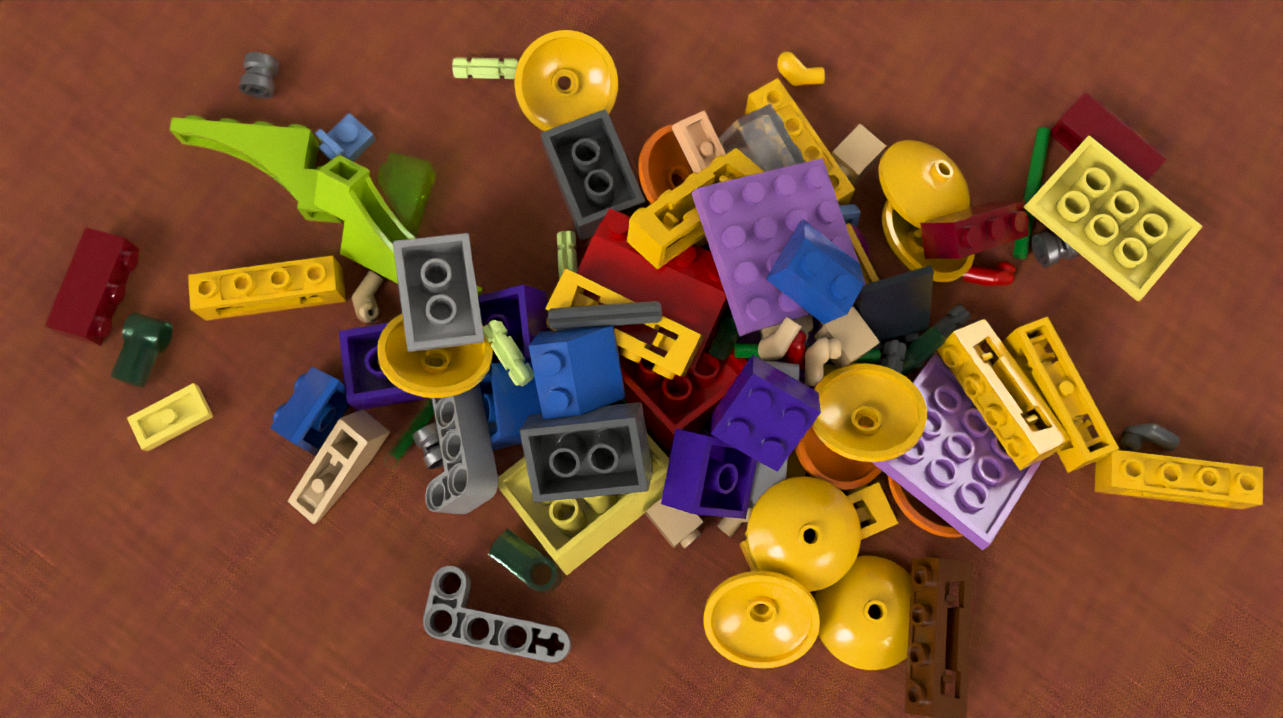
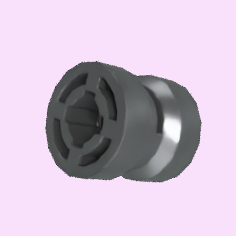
M260 52L245 54L243 67L246 71L240 78L239 90L255 98H272L275 90L273 77L278 74L280 64L278 60Z
M1044 231L1032 237L1033 253L1038 263L1044 268L1057 264L1059 259L1070 260L1081 255L1054 232Z
M434 422L413 434L417 447L422 448L425 453L423 460L428 470L444 466L437 425Z

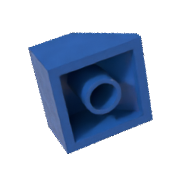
M804 219L799 222L766 277L767 281L823 324L847 315L864 285L861 265Z
M614 325L539 332L529 344L543 419L580 416L625 398L626 393Z
M525 361L524 364L528 363L533 370L532 361ZM491 363L488 373L479 382L493 450L522 444L520 435L522 425L530 414L542 413L535 376L527 385L517 386L508 374L510 370H505L502 363Z
M311 367L308 373H303L297 379L294 385L295 392L289 401L280 405L273 416L274 423L270 429L316 456L339 418H342L350 407V404L347 403L346 389L343 383Z

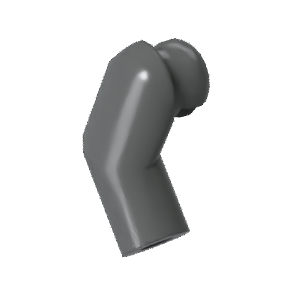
M1156 423L1129 425L1121 433L1123 435L1121 445L1131 451L1139 450L1142 446V441H1151L1167 451L1176 449L1180 442L1178 435Z

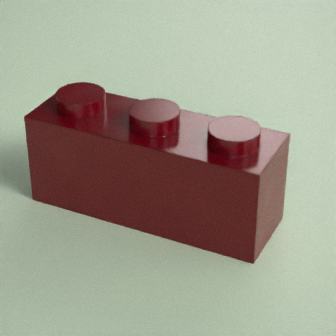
M1087 92L1051 128L1050 136L1071 153L1079 147L1088 135L1091 136L1145 181H1148L1167 160L1160 154L1155 145L1142 139L1127 122L1117 118L1105 107L1101 100L1092 97Z
M1025 201L988 202L920 223L924 258L961 259L1029 236V220L1026 209L1023 208Z
M85 227L45 327L62 336L101 346L104 338L111 332L113 315L117 305L124 299L125 285L130 272L134 271L138 264V252L140 249L124 237Z

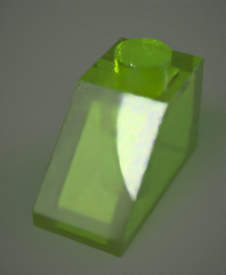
M390 152L387 162H383L380 166L378 182L403 226L416 238L436 174L429 161Z

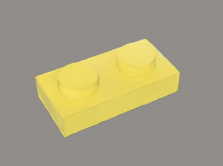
M193 383L127 417L141 449L148 452L214 416L200 387Z

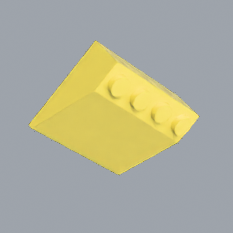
M1089 135L1023 207L1137 301H1140L1203 227Z
M616 401V402L611 403V404H608V405H606V406H609V405H618V404H621V403H620L619 401ZM648 434L653 476L649 489L646 492L534 503L525 456L498 477V488L566 576L662 498L669 458Z

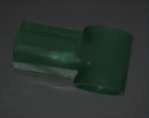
M138 312L131 313L127 317L122 329L124 344L110 377L136 387L144 388L158 352H163L171 341L173 333L172 324Z
M508 528L499 535L488 553L489 556L535 591L549 593L554 591L561 583L562 572L560 567ZM548 565L551 568L552 577L547 584L538 585L535 582L534 573L539 566Z

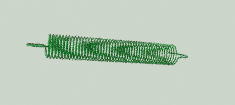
M430 408L431 410L428 412L425 411L427 414L424 415V418L419 416L421 421L415 422L417 425L411 426L412 430L405 431L406 437L401 435L403 440L397 441L399 444L390 450L391 456L398 459V461L403 458L402 456L406 453L405 451L414 443L413 433L427 425L428 420L435 415L433 412L434 408Z

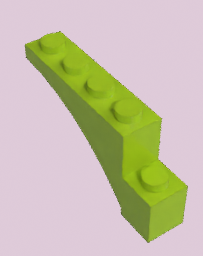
M188 115L186 118L172 117L170 131L182 144L216 150L248 162L282 185L298 201L297 209L306 220L341 223L340 218L314 205L318 170L323 166H318L315 170L319 142L307 127L298 124L278 127L264 121L244 124L229 118H222L220 121H209L195 115Z
M338 154L318 170L314 205L345 221L340 249L341 255L398 284L393 241L416 238L402 225L387 206L369 177L370 170ZM476 285L477 295L480 296L483 288Z

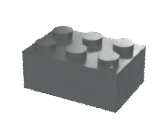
M606 109L540 133L544 153L580 241L594 235L609 208L629 217L639 208H645V199Z
M642 402L603 406L580 416L543 419L542 413L530 414L520 429L534 503L646 492L649 489L653 468Z

